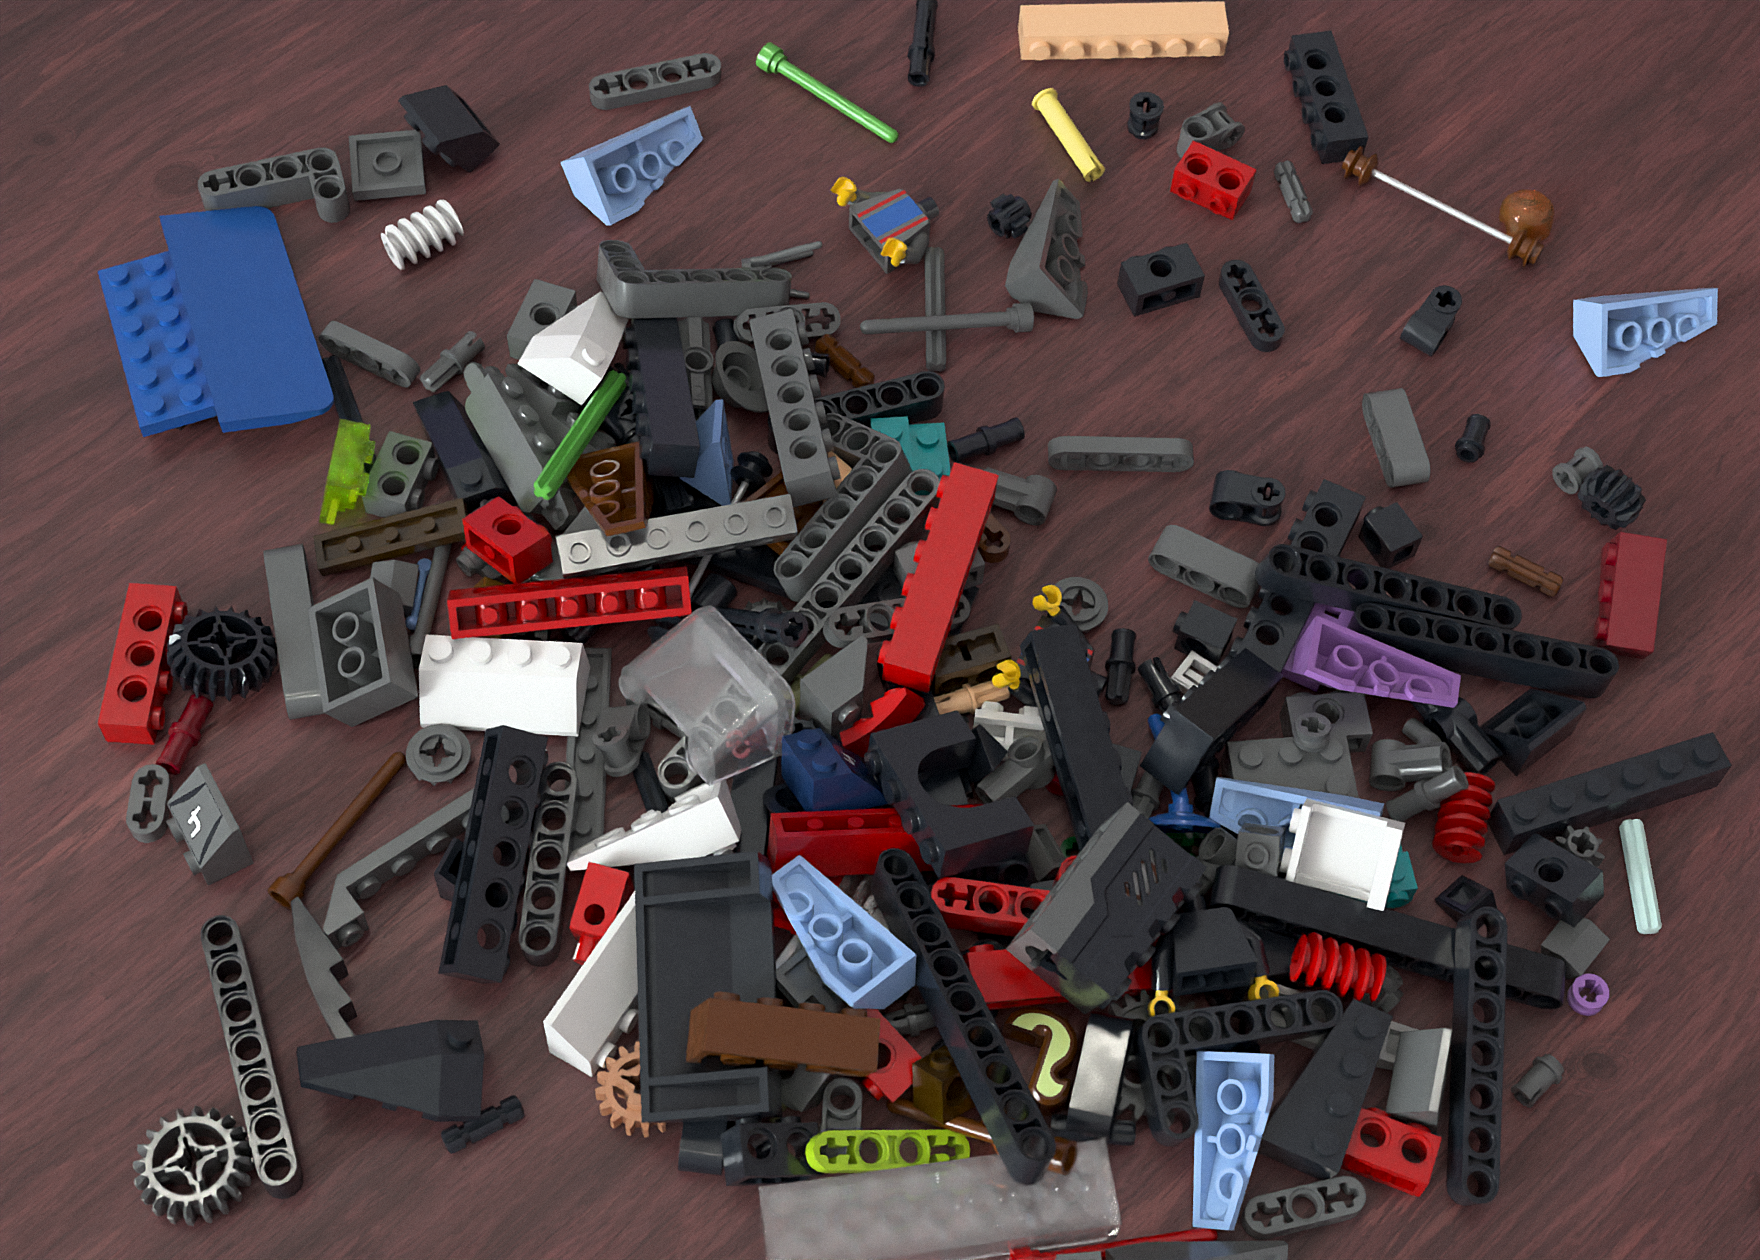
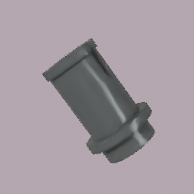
M1544 1054L1542 1057L1537 1056L1533 1060V1067L1517 1084L1511 1087V1092L1515 1093L1513 1096L1522 1105L1531 1108L1552 1084L1557 1085L1562 1081L1561 1075L1564 1073V1068L1555 1057L1549 1054Z

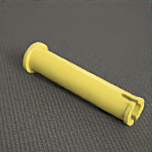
M1047 88L1039 92L1032 101L1034 109L1040 110L1083 174L1084 179L1087 182H1090L1091 179L1093 181L1098 179L1104 173L1105 168L1058 101L1056 90Z

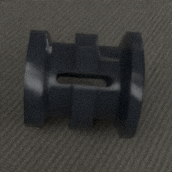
M1140 92L1135 94L1129 103L1130 113L1127 128L1129 133L1135 138L1142 140L1150 139L1158 131L1164 104L1162 99L1154 93ZM1146 102V112H1143V106ZM1143 121H1146L1145 130H1143Z

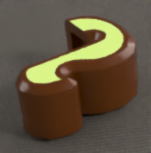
M1025 1007L1010 1014L1004 1023L1002 1036L1030 1047L1041 1048L1028 1088L1042 1116H1051L1052 1113L1061 1111L1070 1091V1080L1068 1078H1061L1069 1073L1077 1052V1036L1065 1018L1047 1009Z

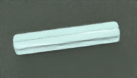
M1627 819L1622 822L1619 830L1636 926L1640 934H1655L1661 929L1662 923L1644 825L1639 819Z

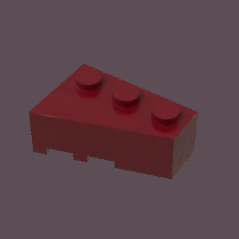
M1620 532L1602 548L1600 587L1598 592L1599 617L1596 619L1593 632L1594 639L1598 640L1597 647L1609 650L1615 655L1644 659L1654 652L1667 539Z

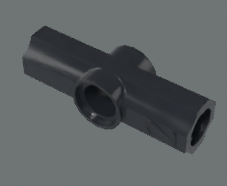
M1458 697V703L1454 708L1409 701L1424 718V725L1438 735L1442 742H1446L1448 747L1470 772L1484 775L1501 761L1504 754L1478 726L1477 715L1473 707L1465 699Z

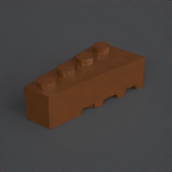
M716 992L714 993V998L709 997L691 1010L686 1062L702 1063V1058L710 1055L721 1056L720 1061L725 1066L741 1067V1065L755 1064L756 1059L763 1060L764 1067L774 1070L798 1069L799 1063L806 1064L805 1071L811 1073L865 1077L877 1071L880 1019L867 1017V1011L863 1009L844 1008L841 1009V1014L825 1012V1006L822 1004L800 1003L798 1009L783 1007V1000L776 998H757L756 1003L740 1001L739 994Z

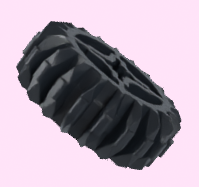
M215 605L212 612L206 613L199 609L196 617L185 615L182 624H175L173 635L169 636L167 642V665H169L173 680L180 682L183 691L193 689L196 698L207 694L212 702L217 696H224L230 702L233 695L238 694L246 699L249 690L259 692L262 683H269L272 672L275 671L277 665V644L270 626H264L261 617L251 618L248 610L235 613L232 606L228 611H219Z

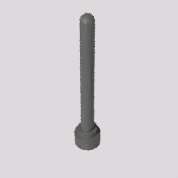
M1014 303L1012 307H1008L1003 312L864 320L860 324V330L863 334L870 335L1007 326L1008 329H1013L1015 333L1031 332L1034 324V314L1030 303Z
M452 543L435 547L414 635L408 639L413 669H419L425 637L431 633Z

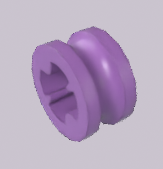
M1587 973L1577 977L1567 992V1000L1570 1007L1575 1012L1585 1016L1597 1014L1609 999V988L1606 982L1595 974ZM1584 987L1591 989L1590 994L1596 993L1597 996L1593 1002H1587V996L1583 998L1580 996V992Z

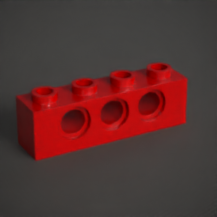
M129 583L98 719V725L106 742L155 745L157 731L164 728L166 718L165 707L163 706L165 695L171 694L173 687V676L169 670V665H167V642L169 636L173 635L175 624H182L185 615H188L187 603L182 601L177 586ZM160 626L158 629L154 631H147L152 627ZM145 661H152L146 666H139ZM137 696H145L140 701L131 702Z

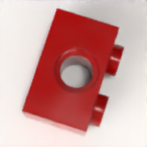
M499 496L462 519L467 548L514 584L525 581L553 562L551 551L552 538L548 530L544 526L534 523L518 507L511 506Z
M863 1009L867 1011V1017L880 1019L879 1043L885 1047L887 1057L885 1062L877 1067L876 1072L865 1076L866 1078L860 1083L877 1101L884 1097L893 1103L913 1084L912 1063L922 1057L877 1009Z

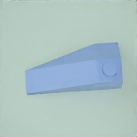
M1217 777L1209 818L1238 834L1244 823L1286 828L1285 850V848L1293 849L1296 836L1295 833L1289 832L1294 808L1302 809L1306 799L1382 817L1384 803L1339 794Z
M798 855L772 874V890L822 981L853 1009H885L915 986L916 954L801 855Z
M1197 1051L1195 1104L1198 1113V1127L1195 1132L1193 1227L1219 1230H1234L1273 1102L1274 1054Z

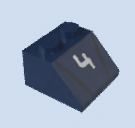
M821 728L805 729L798 733L782 736L781 776L806 812L858 810L888 804L884 798L881 786L868 773L866 766L859 756L844 748L840 741Z

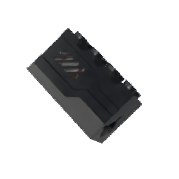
M1127 802L1100 825L1006 950L1082 1013L1087 1014L1096 1007H1100L1103 1010L1112 999L1117 1001L1132 983L1128 976L1137 966L1141 968L1155 952L1156 947L1152 943L1160 934L1165 936L1172 929L1180 917L1176 911L1184 902L1188 904L1201 890L1203 884L1199 881V878L1207 867L1194 856H1191Z

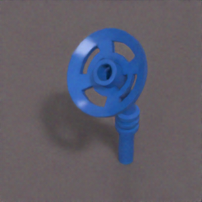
M1153 714L1148 718V724L1154 740H1156L1165 725L1161 721L1162 716L1160 714ZM1186 788L1179 795L1170 790L1173 802L1168 804V813L1148 818L1163 833L1199 832L1206 834L1213 829L1221 828V825L1214 820L1193 813V805L1189 804Z

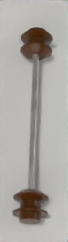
M1360 146L1357 151L1350 150L1342 165V169L1346 170L1344 178L1347 179L1354 174L1359 177L1358 185L1361 186L1369 182L1374 176L1510 244L1507 249L1508 260L1518 256L1523 259L1524 268L1529 262L1535 265L1545 247V245L1540 243L1542 235L1533 240L1527 237L1528 229L1524 228L1518 231L1514 237H1511L1376 170L1378 167V156L1376 153L1368 158L1363 155V147Z

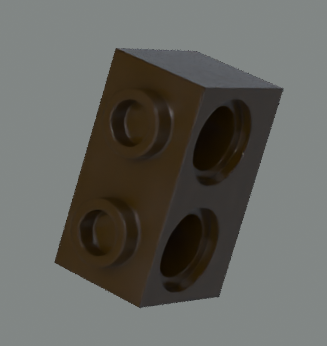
M999 624L947 637L930 687L933 697L962 689V685L967 683L972 687L991 681L993 676L1003 673L996 666L1005 660H1011V654Z
M946 1045L912 1063L914 1107L944 1125L975 1106Z

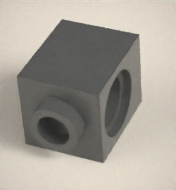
M1244 823L1238 831L1235 866L1277 877L1280 872L1284 852L1286 828Z

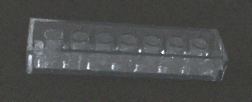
M1101 1139L1077 1143L1078 1154L1072 1171L1064 1176L1047 1170L1041 1182L1035 1185H1023L1013 1180L1007 1172L1000 1155L993 1154L759 1187V1208L766 1260H973L1008 1255L1011 1248L1029 1246L1031 1250H1043L1116 1239L1122 1225L1106 1141Z

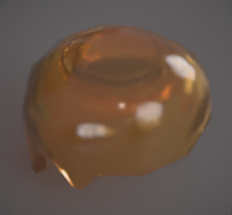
M1517 190L1506 196L1502 201L1499 221L1500 223L1504 222L1506 234L1514 237L1518 231L1527 228V237L1534 240L1539 235H1542V241L1549 236L1552 230L1555 214L1554 206L1549 198L1537 190Z

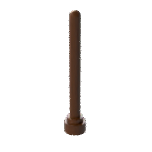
M394 752L292 874L286 873L284 877L278 876L271 884L267 892L279 905L292 911L291 901L296 897L302 901L307 880L404 766L406 757L402 752Z
M898 1097L893 1103L887 1100L886 1106L891 1113L994 1144L983 1122L959 1115L943 1125L914 1107L911 1100ZM1056 1136L1054 1138L1056 1151L1048 1171L1066 1176L1075 1165L1078 1146L1073 1140Z

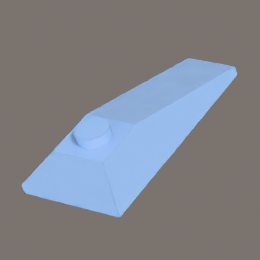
M688 106L582 151L562 161L561 165L574 196L608 226L638 212L645 204L643 201L653 190L659 189L664 183L663 179L674 167L679 166L703 140L691 106Z
M1718 288L1608 295L1573 300V336L1596 376L1605 377L1631 373L1640 368L1639 364L1651 357L1657 358L1665 354V349L1680 341L1686 342L1716 325Z

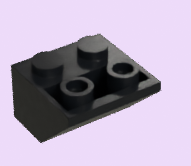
M447 85L403 95L398 100L407 112L403 116L405 120L417 132L421 130L425 134L422 138L423 143L435 155L440 153L444 160L453 168L459 165L471 173L500 145L464 98Z

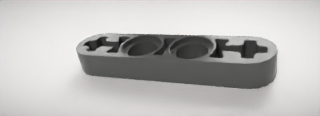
M701 53L602 74L590 81V102L597 109L610 110L712 88L721 80V62L713 54ZM674 73L681 76V79L677 82H667L663 77ZM634 81H644L648 86L637 90L630 87V84ZM620 86H623V92H620ZM602 90H607L608 94H603Z
M1060 436L1053 438L1047 445L1048 463L1051 467L1058 470L1182 472L1188 470L1194 464L1193 444L1189 440L1182 438Z
M963 594L957 608L958 613L954 616L950 630L958 628L969 617L970 604ZM906 597L836 609L824 622L823 634L831 645L838 648H845L861 635L865 636L868 644L892 640L895 630L890 629L891 619L896 606H904ZM873 613L882 614L888 621V629L885 631L875 629L870 622V615ZM840 620L843 626L855 625L858 620L860 625L853 627L846 635L842 629H836L835 627Z

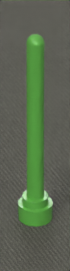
M769 42L761 49L756 60L757 67L768 74L772 72L783 74L887 142L894 143L897 141L898 132L788 62L787 56L784 55V51Z

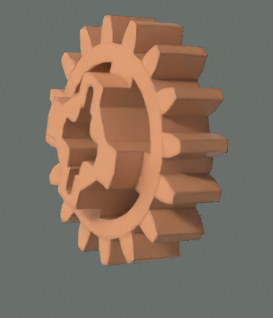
M636 1042L635 1052L628 1053L621 1046L619 1047L620 1059L617 1061L611 1057L605 1059L606 1068L609 1072L598 1071L597 1080L602 1086L595 1089L596 1100L603 1101L599 1105L601 1115L605 1116L613 1113L610 1118L612 1128L615 1129L623 1122L626 1127V1135L631 1136L635 1128L638 1127L642 1128L644 1137H649L651 1126L656 1125L663 1133L666 1131V1124L642 1123L641 1094L635 1092V1090L641 1089L639 1042ZM613 1092L617 1093L618 1097L626 1100V1110L618 1104Z

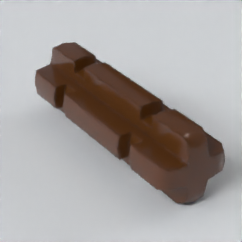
M824 334L816 341L815 351L821 354H830V365L848 381L853 380L851 383L853 386L859 388L875 383V375L866 367L861 368L862 363L842 345L837 346L838 341L831 335Z
M1497 546L1494 549L1488 562L1491 567L1501 572L1505 569L1508 571L1507 575L1533 588L1538 585L1541 587L1540 591L1549 596L1557 594L1563 583L1562 576L1552 571L1548 574L1544 572V567L1518 554L1516 557L1510 555L1511 551L1501 546Z

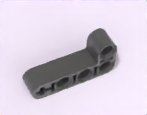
M325 147L205 172L198 180V189L205 211L252 206L271 208L314 198L317 212L320 218L326 222L335 223L342 221L350 212L349 200L338 156L333 150Z

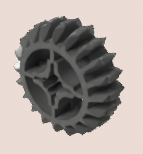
M197 1105L194 1106L189 1117H186L182 1109L177 1108L175 1114L177 1120L170 1123L166 1117H160L159 1122L162 1129L159 1132L147 1129L146 1136L151 1143L137 1144V1152L143 1158L133 1161V1169L136 1173L140 1174L134 1179V1185L138 1190H144L140 1196L144 1204H153L152 1211L158 1217L167 1213L170 1223L176 1224L184 1215L187 1225L194 1226L198 1214H202L204 1220L207 1223H211L213 1220V1210L219 1208L221 1213L228 1214L230 1210L226 1201L230 1198L234 1201L242 1202L243 1196L237 1189L238 1186H251L252 1180L245 1173L255 1169L253 1158L248 1157L252 1153L250 1141H245L247 1133L243 1126L235 1127L236 1121L229 1114L221 1118L219 1110L214 1107L209 1110L205 1117L202 1108ZM205 1136L215 1138L225 1145L215 1147L214 1144L200 1146L195 1142L194 1137ZM179 1144L176 1154L165 1160L169 1152ZM191 1151L198 1160L197 1169H195L197 1180L193 1173L189 1171L192 1169L191 1162H193ZM224 1170L220 1179L210 1187L211 1178L216 1173ZM171 1183L174 1186L186 1184L192 1187L194 1194L179 1195L166 1190L162 1186Z

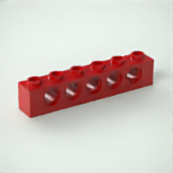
M687 566L450 590L447 598L451 639L692 615Z

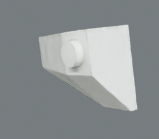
M600 291L533 336L518 364L582 405L605 375L629 318L617 315L605 294Z
M722 775L674 798L676 803L663 813L652 809L640 815L641 818L631 824L632 829L625 832L623 827L616 828L572 851L567 862L570 871L584 870L587 868L588 862L614 867L704 857L711 853L713 855H721L728 849L733 850L736 847L735 843L740 839L741 826L724 776Z

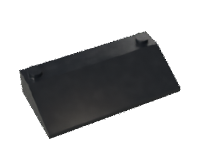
M759 851L634 864L642 1123L736 1121L746 1117H761L762 1119L783 1117L781 1071L764 1067L763 1060L756 1059L755 1064L741 1065V1067L725 1066L720 1061L721 1056L707 1055L702 1058V1063L686 1062L691 1010L709 997L714 998V993L729 992L739 994L740 1001L756 1003L757 998L763 997L777 999L771 861Z

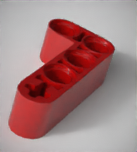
M1077 856L1068 857L1063 861L1054 879L1053 887ZM944 877L933 885L931 898L935 901L948 928L1015 937L1028 920L1022 914L1021 909L1031 908L1036 910L1050 891ZM943 898L950 899V907L945 906ZM965 900L971 901L968 910L965 909L967 904ZM982 902L992 903L996 906L998 912L995 914L986 913L980 908L979 904Z

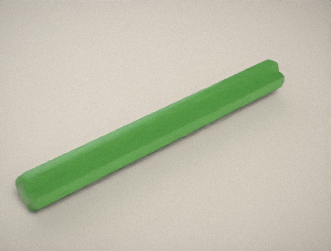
M615 370L607 373L534 482L535 496L543 497L545 500L553 498L625 389V374H618Z

